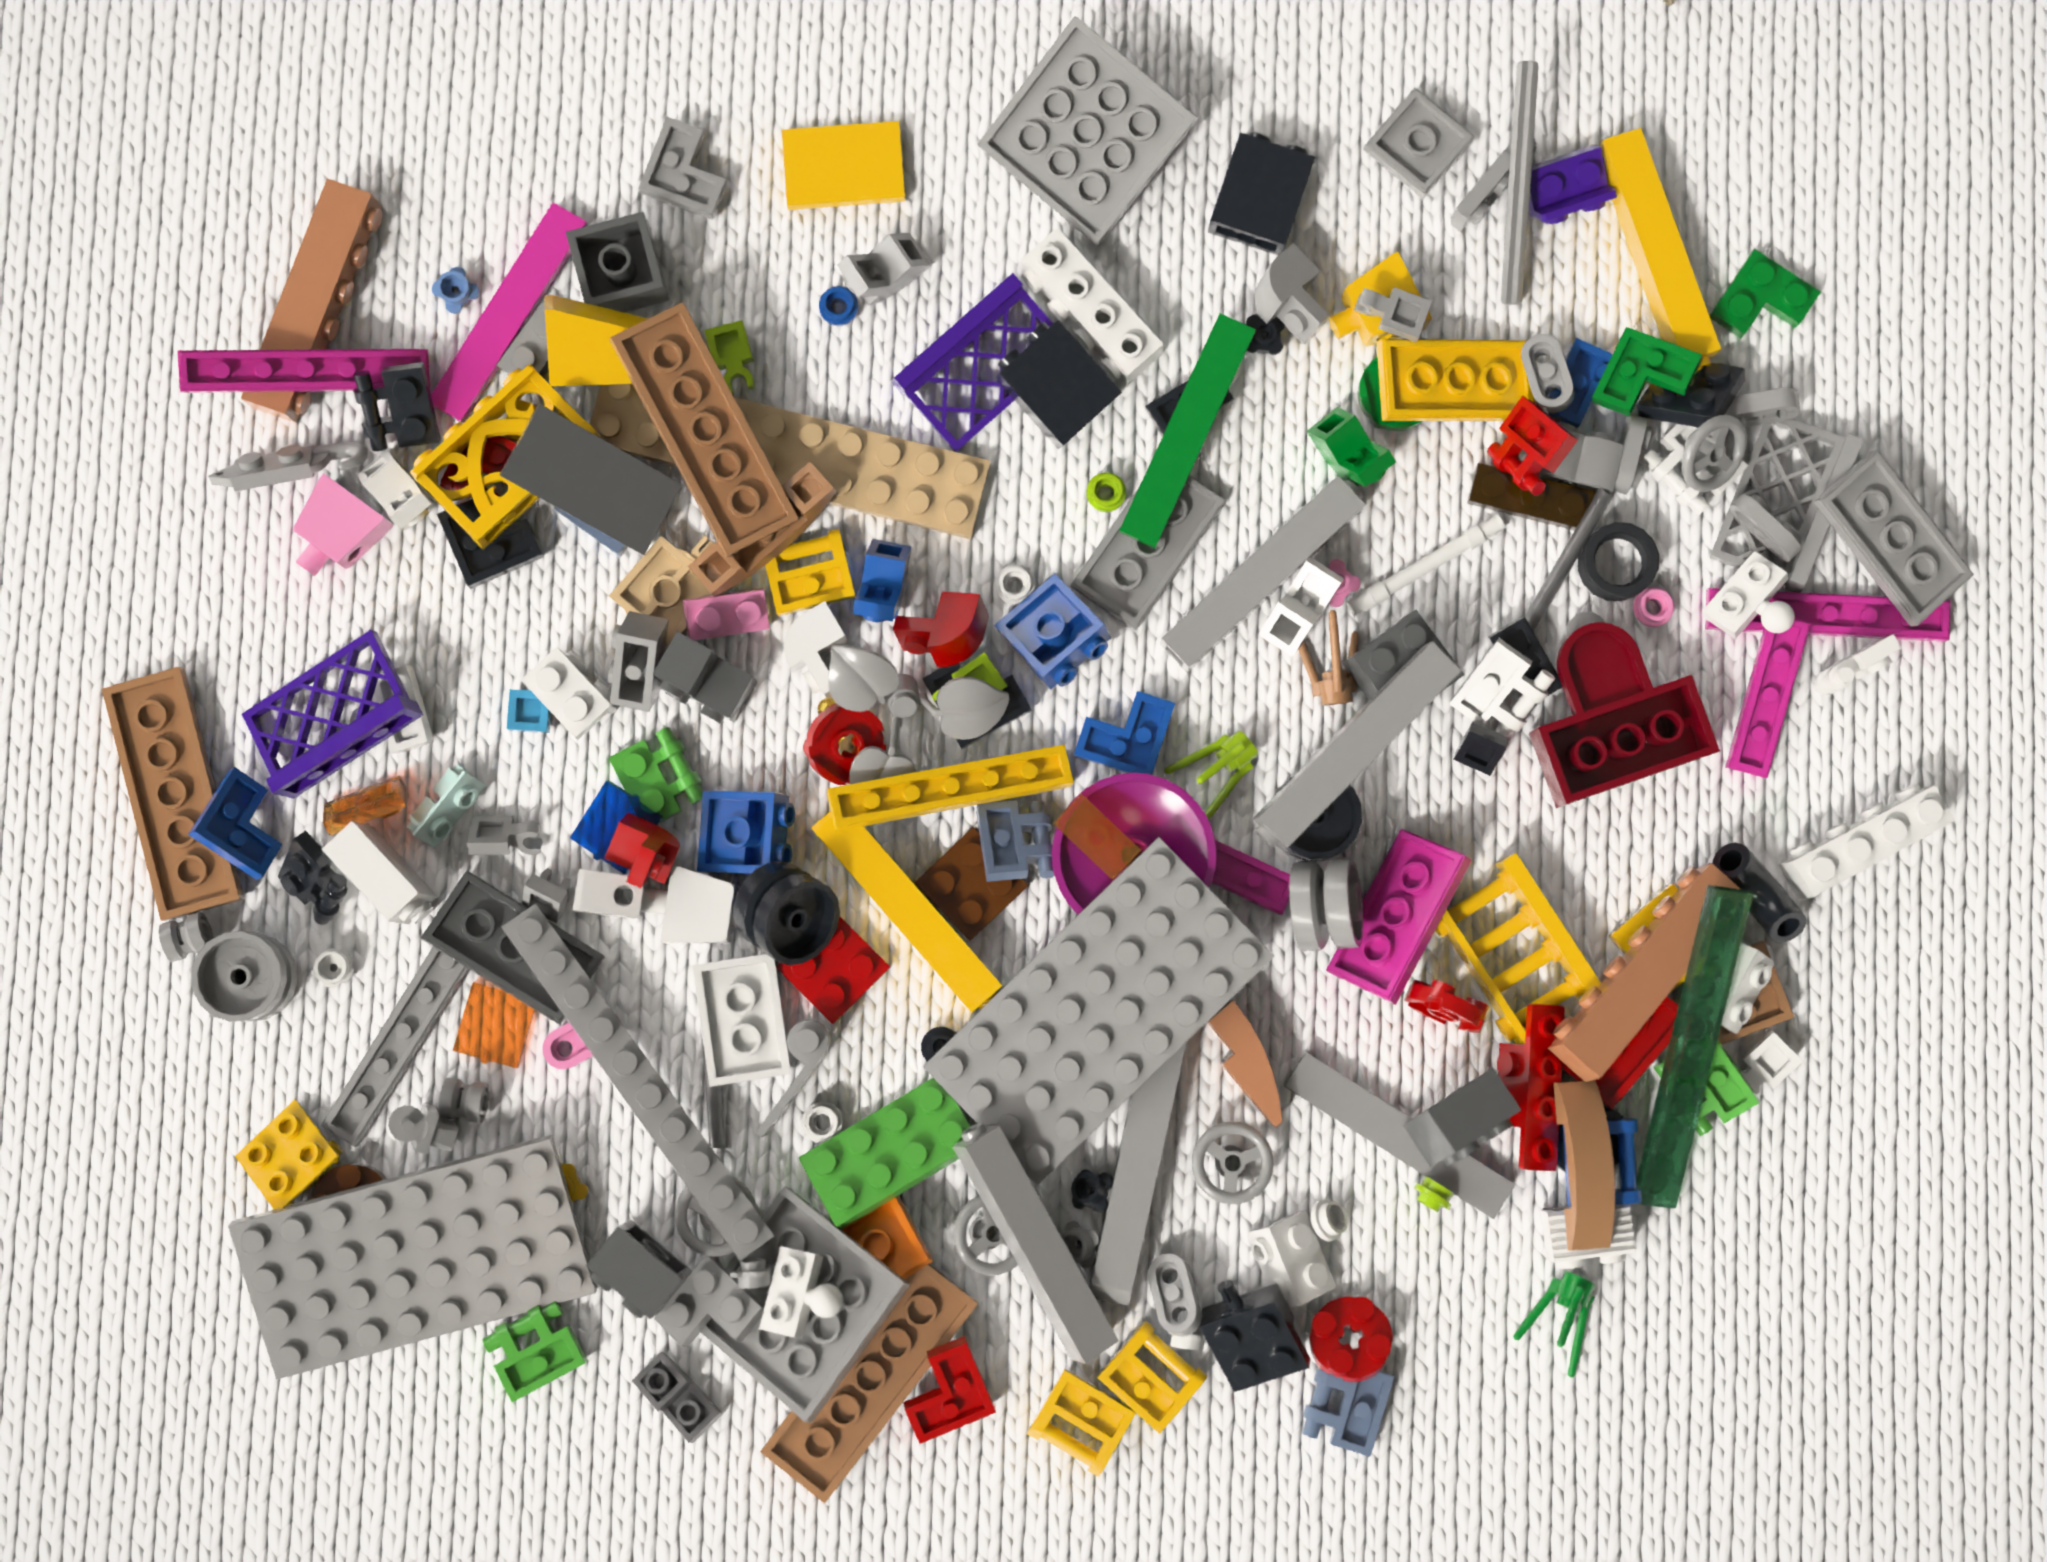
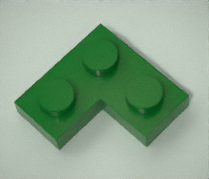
M1754 249L1709 316L1711 320L1740 339L1746 334L1762 308H1765L1796 328L1800 325L1821 291Z
M1626 327L1592 396V403L1630 417L1646 382L1685 396L1702 361V354Z

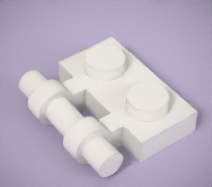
M1676 424L1659 441L1671 453L1663 459L1651 449L1641 461L1652 471L1650 475L1657 482L1662 480L1677 495L1676 500L1683 507L1688 505L1697 515H1700L1710 504L1699 494L1700 491L1689 487L1685 480L1673 469L1679 461L1682 463L1685 442L1689 435L1696 431L1698 427ZM1724 442L1726 448L1725 455L1730 459L1733 450ZM1742 460L1735 474L1724 485L1711 492L1715 496H1719L1749 465ZM1708 465L1697 472L1696 476L1701 480H1707L1717 475L1721 469L1717 465Z
M1894 634L1867 645L1820 672L1814 679L1813 688L1822 695H1830L1838 690L1845 689L1852 684L1854 677L1858 680L1891 664L1892 660L1889 655L1901 649V646Z
M1499 638L1453 697L1450 705L1481 726H1484L1491 716L1495 717L1501 723L1494 732L1509 738L1514 731L1519 732L1526 724L1527 720L1525 717L1535 704H1541L1549 694L1547 689L1553 683L1555 677L1550 672L1542 669L1534 680L1527 678L1524 673L1531 666L1532 661ZM1515 688L1523 695L1512 708L1507 707L1502 702L1510 691Z

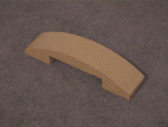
M810 461L781 485L799 518L797 522L727 558L716 541L688 565L689 569L713 596L736 586L777 557L809 527L829 503L836 490Z
M1595 1080L1553 1083L1557 1125H1564L1571 1201V1208H1564L1568 1251L1610 1248L1615 1212L1614 1164L1610 1133L1599 1089Z

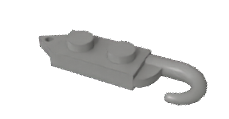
M341 442L314 447L313 445L305 447L289 445L281 448L278 452L267 454L250 452L235 459L233 465L208 475L211 485L233 487L234 492L312 478L314 473L324 469L333 460L352 457L338 465L340 470L351 469L359 466L367 459L368 450L361 443Z

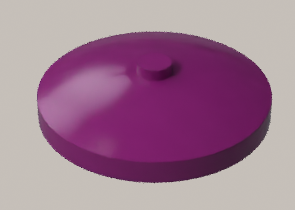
M1143 773L1113 775L1095 782L1084 789L1064 811L1058 822L1052 845L1054 876L1061 894L1068 905L1079 915L1158 837L1210 888L1216 866V844L1211 825L1200 805L1178 785L1161 777Z

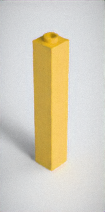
M1638 128L1604 139L1600 147L1609 186L1616 189L1617 198L1611 200L1661 339L1702 354V361L1697 369L1699 371L1704 365H1711L1710 360L1721 350L1642 129Z
M830 811L811 827L971 1013L978 1008L981 1010L998 994L997 991L1003 987L864 826L835 832Z

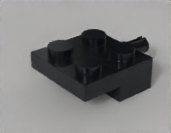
M1228 1279L1227 1283L1223 1281L1217 1286V1290L1224 1301L1202 1308V1320L1199 1328L1234 1392L1310 1368L1311 1358L1293 1326L1294 1314L1277 1283L1243 1295H1239L1233 1280Z

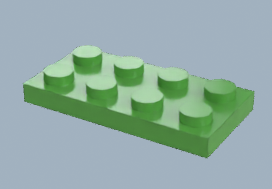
M932 1078L798 1158L835 1226L843 1229L957 1161L959 1158L952 1146L963 1140L961 1133L971 1126L957 1102Z

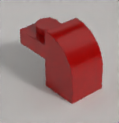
M942 591L935 618L896 616L893 631L903 651L916 655L930 653L937 667H949L965 661L979 648L985 635L989 613L980 594Z
M627 813L618 823L605 859L630 869L631 871L626 882L638 888H642L649 878L665 884L680 849V842L675 836L660 826Z

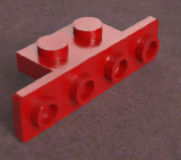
M1528 1004L1525 1045L1499 1043V1057L1497 1059L1498 1076L1521 1109L1520 1112L1509 1119L1513 1123L1512 1127L1521 1128L1519 1168L1523 1170L1556 1171L1559 1125H1557L1553 1083L1561 1082L1562 1061L1548 1048L1557 1038L1553 1035L1554 1030L1565 1019V1008L1563 1006Z

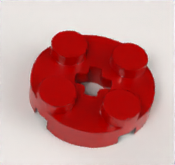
M834 703L828 709L822 711L810 725L807 739L803 744V751L808 757L811 767L818 775L834 784L847 785L845 783H850L851 764L861 750L869 746H875L886 751L883 735L885 731L878 717L869 710L852 711ZM852 734L853 737L850 742L854 745L851 752L844 750L840 754L838 751L840 747L838 744L839 740Z
M1414 979L1412 984L1409 985L1404 998V1002H1409L1408 1006L1416 1012L1442 1024H1446L1447 1021L1454 1023L1460 1021L1458 1029L1472 1033L1481 1032L1489 1006L1480 1000L1466 997V1000L1455 996L1456 988L1438 980H1433L1430 985Z
M1362 1296L1356 1298L1341 1297L1325 1304L1313 1317L1309 1346L1313 1359L1328 1375L1331 1373L1335 1377L1343 1378L1342 1381L1362 1382L1377 1375L1386 1364L1391 1353L1393 1332L1386 1315L1370 1299ZM1345 1330H1352L1353 1333L1358 1332L1362 1336L1358 1340V1348L1352 1349L1349 1344L1342 1345L1339 1339L1344 1337Z

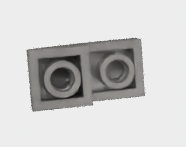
M660 1352L632 1380L656 1411L663 1412L688 1443H694L723 1415L700 1387L664 1352Z

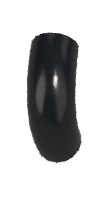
M1736 842L1729 843L1716 852L1712 864L1748 895L1742 904L1772 941L1784 943L1794 939L1803 931L1807 922L1805 914L1745 845Z

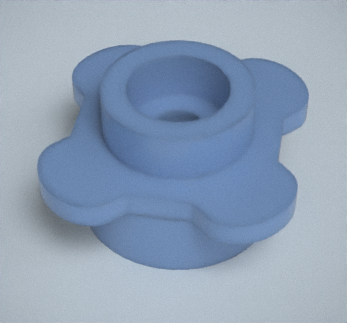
M461 267L451 268L450 271L442 274L432 285V293L436 297L442 298L446 303V310L451 314L461 312L462 306L469 300H476L480 293L479 287L468 281L466 272ZM454 287L459 288V292L456 294L452 293Z

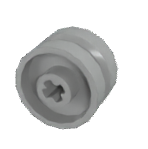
M1352 857L1331 859L1326 865L1325 873L1316 860L1294 862L1290 871V910L1294 936L1301 952L1323 950L1328 942L1329 935L1338 949L1359 948L1363 938V902L1359 873Z
M244 931L223 933L208 941L196 955L191 970L192 991L199 1005L213 1017L229 1022L267 1020L280 1013L293 998L298 983L297 964L289 949L276 938ZM244 972L247 974L246 979L243 978Z

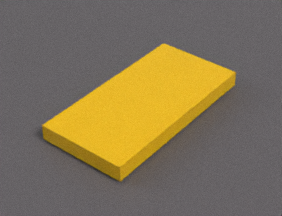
M1408 339L1379 340L1377 342L1382 421H1504L1522 396L1535 403L1521 359V350L1527 340L1418 339L1416 342Z

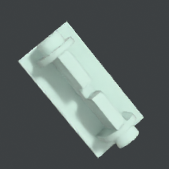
M458 763L453 769L449 767L432 789L441 797L440 800L436 803L426 796L416 810L408 817L410 822L406 827L413 832L412 834L415 837L436 848L450 834L452 827L466 810L476 802L486 785L470 775V772Z

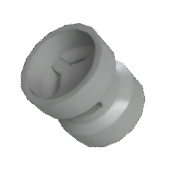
M202 912L188 915L185 921L179 923L174 920L162 923L158 929L161 947L170 962L183 960L192 952L199 953L205 944L214 938L211 925Z
M446 1078L440 1092L439 1117L455 1119L457 1116L465 1117L468 1122L483 1123L489 1104V1083L474 1082L468 1085L463 1084L460 1079Z

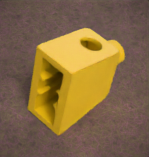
M1398 251L1345 288L1341 297L1345 310L1329 317L1332 331L1338 339L1356 330L1365 346L1376 345L1381 339L1400 338L1397 335L1378 329L1382 317L1366 316L1354 311L1357 299L1362 294L1364 288L1373 290L1388 298L1394 287L1421 297ZM1429 311L1422 331L1428 327L1430 321L1432 320V316Z

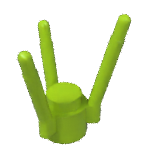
M1239 730L1230 737L1224 734L1214 743L1178 760L1164 769L1166 774H1171L1218 751L1216 753L1218 760L1197 777L1196 781L1198 784L1204 783L1223 767L1229 772L1236 769V772L1204 812L1208 821L1213 817L1242 777L1254 768L1251 761L1259 755L1251 740Z

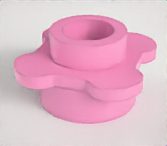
M1334 559L1329 563V569L1343 577L1344 580L1332 597L1329 605L1340 607L1344 603V598L1349 593L1359 590L1361 581L1359 577L1352 576L1345 569V563L1342 560Z

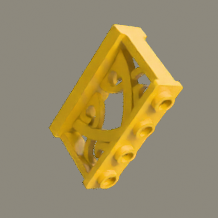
M531 364L527 365L523 370L518 368L511 372L504 380V387L493 397L488 395L480 400L473 410L474 414L464 423L458 422L450 427L443 437L444 441L434 450L428 449L415 460L414 468L410 472L420 486L431 495L483 550L539 499V497L499 476L501 472L490 473L483 477L482 463L487 438L501 435H521L535 411L532 403H530L528 410H518L516 408L517 401L527 393L538 394L544 399L545 407L552 411L556 409L564 418L598 436L597 431L550 387L549 383ZM505 412L507 413V416L509 418L499 419ZM468 447L466 457L465 455L461 454V452ZM448 464H455L458 466V472L456 475L448 478L455 482H462L468 479L469 485L453 491L443 489L438 483V474ZM495 482H505L508 485V491L499 497L495 495L496 486L491 487L487 491L485 487ZM472 495L481 516L472 522L452 501L461 500Z

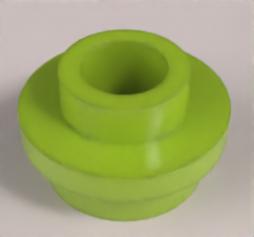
M1110 472L1099 473L1088 483L1086 490L1087 500L1099 512H1113L1120 508L1125 501V484L1116 474ZM1103 487H1109L1113 490L1114 495L1111 499L1105 500L1099 496V490Z
M1425 1176L1421 1184L1416 1183L1414 1189L1420 1192L1416 1200L1437 1213L1441 1207L1450 1210L1452 1204L1449 1201L1454 1195L1453 1192Z

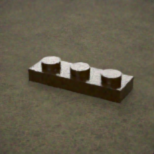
M1477 463L1466 504L1575 531L1592 502L1595 491L1540 478L1546 487L1540 495L1536 496L1529 490H1521L1513 482V476L1508 472L1503 473L1497 467Z

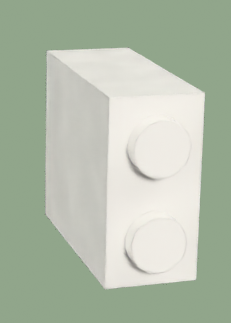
M351 821L321 849L388 922L407 925L413 922L417 924L433 910L430 904L438 896L374 827Z

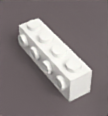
M1058 227L1022 257V271L1024 273L1021 274L1023 281L1034 293L1040 290L1050 301L1047 304L1050 311L1061 322L1067 319L1076 329L1074 336L1087 351L1093 348L1103 359L1100 362L1101 366L1112 379L1117 380L1120 378L1128 385L1162 355L1164 346L1162 341Z
M1918 783L1911 785L1896 793L1895 796L1898 800L1885 807L1883 802L1862 811L1860 813L1862 820L1851 826L1845 821L1824 832L1827 838L1814 845L1812 840L1790 850L1789 852L1792 857L1778 865L1797 899L1813 898L1956 821L1936 785L1920 788Z

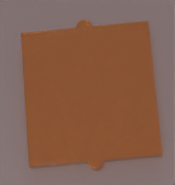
M473 982L452 1051L481 1058L480 1060L483 1064L491 1061L517 1069L519 1068L535 1010L501 989Z

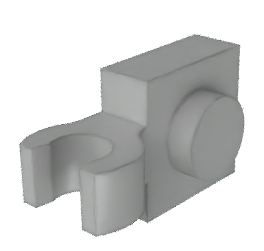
M1395 287L1392 289L1389 298L1364 288L1362 294L1357 299L1354 311L1366 316L1382 317L1378 329L1416 342L1420 337L1432 301Z
M473 816L466 842L468 854L509 855L511 846L518 848L525 854L541 853L543 840L542 838L535 837L539 835L540 823L527 821L515 824L513 816Z

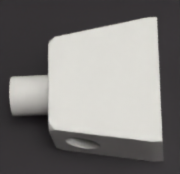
M672 866L660 943H731L733 927L735 926L733 908L739 886L679 866Z
M579 869L573 911L639 920L640 911L664 915L668 890L646 888L644 886L638 888L626 882L627 875ZM617 889L631 891L633 895L632 902L630 904L616 903L614 900L615 891Z

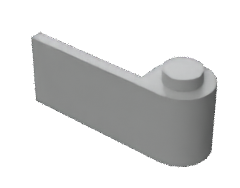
M802 1021L791 1028L787 1036L788 1049L805 1066L756 1131L761 1137L769 1134L829 1052L832 1037L829 1029L824 1024L818 1021Z

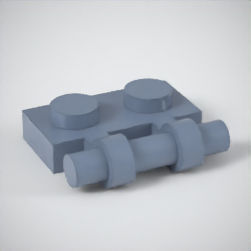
M1017 800L977 805L976 815L987 882L1027 878V864L1033 863L1038 866L1041 878L1047 879L1054 876L1052 844L1049 837L1052 825L1050 815L1045 813L1042 801L1031 802L1028 805L1029 813L1019 814ZM1023 832H1029L1033 835L1034 845H1024Z
M1317 1368L1314 1376V1381L1317 1384L1311 1404H1306L1303 1413L1306 1421L1302 1434L1318 1439L1322 1424L1333 1427L1329 1440L1331 1445L1371 1457L1394 1376L1380 1371L1368 1380L1351 1383L1342 1381L1343 1378L1335 1377L1331 1373L1328 1375L1320 1368ZM1333 1388L1344 1391L1337 1414L1326 1410Z

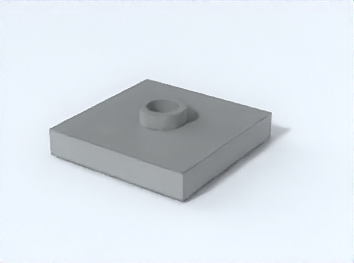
M1414 87L1367 141L1363 150L1419 197L1424 199L1472 144L1476 136Z

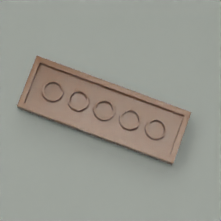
M683 302L610 337L609 341L726 558L799 520Z
M176 667L102 688L160 921L167 922L244 900L236 866L188 835L214 795L216 788L185 669Z
M931 1264L926 1265L905 1279L910 1286L812 1423H806L791 1410L760 1451V1453L824 1504L931 1365L926 1351L950 1342L979 1303Z

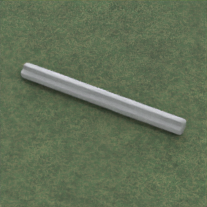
M1532 60L1519 61L1516 67L1501 285V303L1506 305H1519L1523 298L1539 71L1538 62Z

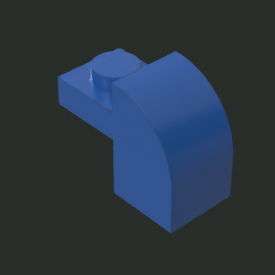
M872 538L866 552L862 583L854 600L853 614L861 615L871 622H893V619H896L902 603L912 546Z

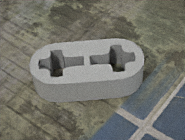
M1779 388L1735 396L1725 415L1737 418L1744 427L1788 420L1800 414L1799 394L1797 390L1792 388Z

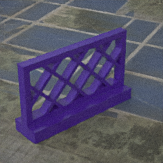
M1014 273L1009 275L908 364L891 382L901 394L907 397L954 452L962 448L1014 401L1010 395L1004 399V388L998 382L977 381L978 358L1001 361L1007 355V332L1031 334L1036 329V319L1040 324L1045 322L1049 327L1053 325V322L1022 288V282ZM1019 300L1031 312L1030 328L1008 326L1009 309ZM1003 315L1002 326L992 325ZM984 331L1002 332L1001 354L978 352L979 336ZM973 342V352L963 351ZM955 357L973 358L971 380L949 379V362ZM944 368L943 378L933 377ZM925 383L943 384L942 406L925 405L915 392ZM948 384L971 386L970 408L947 407ZM976 386L999 388L998 405L992 410L975 409ZM931 411L941 412V422ZM947 412L969 414V429L958 440L946 429ZM975 414L985 415L974 425Z
M369 630L242 713V717L271 777L266 779L271 792L292 799L298 797L423 716L417 701L409 698L378 633L373 630ZM371 646L375 655L370 671L355 668L360 651ZM334 668L344 670L337 692L323 689L327 673ZM354 672L368 676L362 699L347 695ZM378 679L388 681L394 693L393 696L382 703L372 701ZM302 689L311 691L305 714L291 710L295 694ZM321 693L336 697L329 720L315 716ZM346 700L360 703L356 720L348 725L339 723ZM270 710L279 712L273 734L264 733L257 719ZM289 715L303 718L297 741L283 738ZM313 721L328 724L322 742L315 746L307 744ZM281 742L295 745L291 761L283 767H280L276 759Z

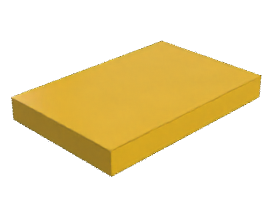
M899 121L782 130L788 210L905 202Z

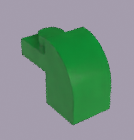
M1339 407L1333 409L1307 430L1308 435L1322 457L1344 482L1350 480L1356 486L1362 485L1366 487L1368 484L1380 480L1385 475L1386 470L1396 463L1389 449L1369 439L1355 415Z

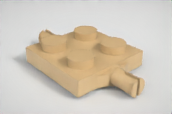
M703 535V538L688 553L675 548L664 537L660 536L611 592L609 597L622 607L626 614L631 611L669 619L666 645L669 646L677 631L683 635L687 632L682 600L712 595L689 569L688 565L714 543Z

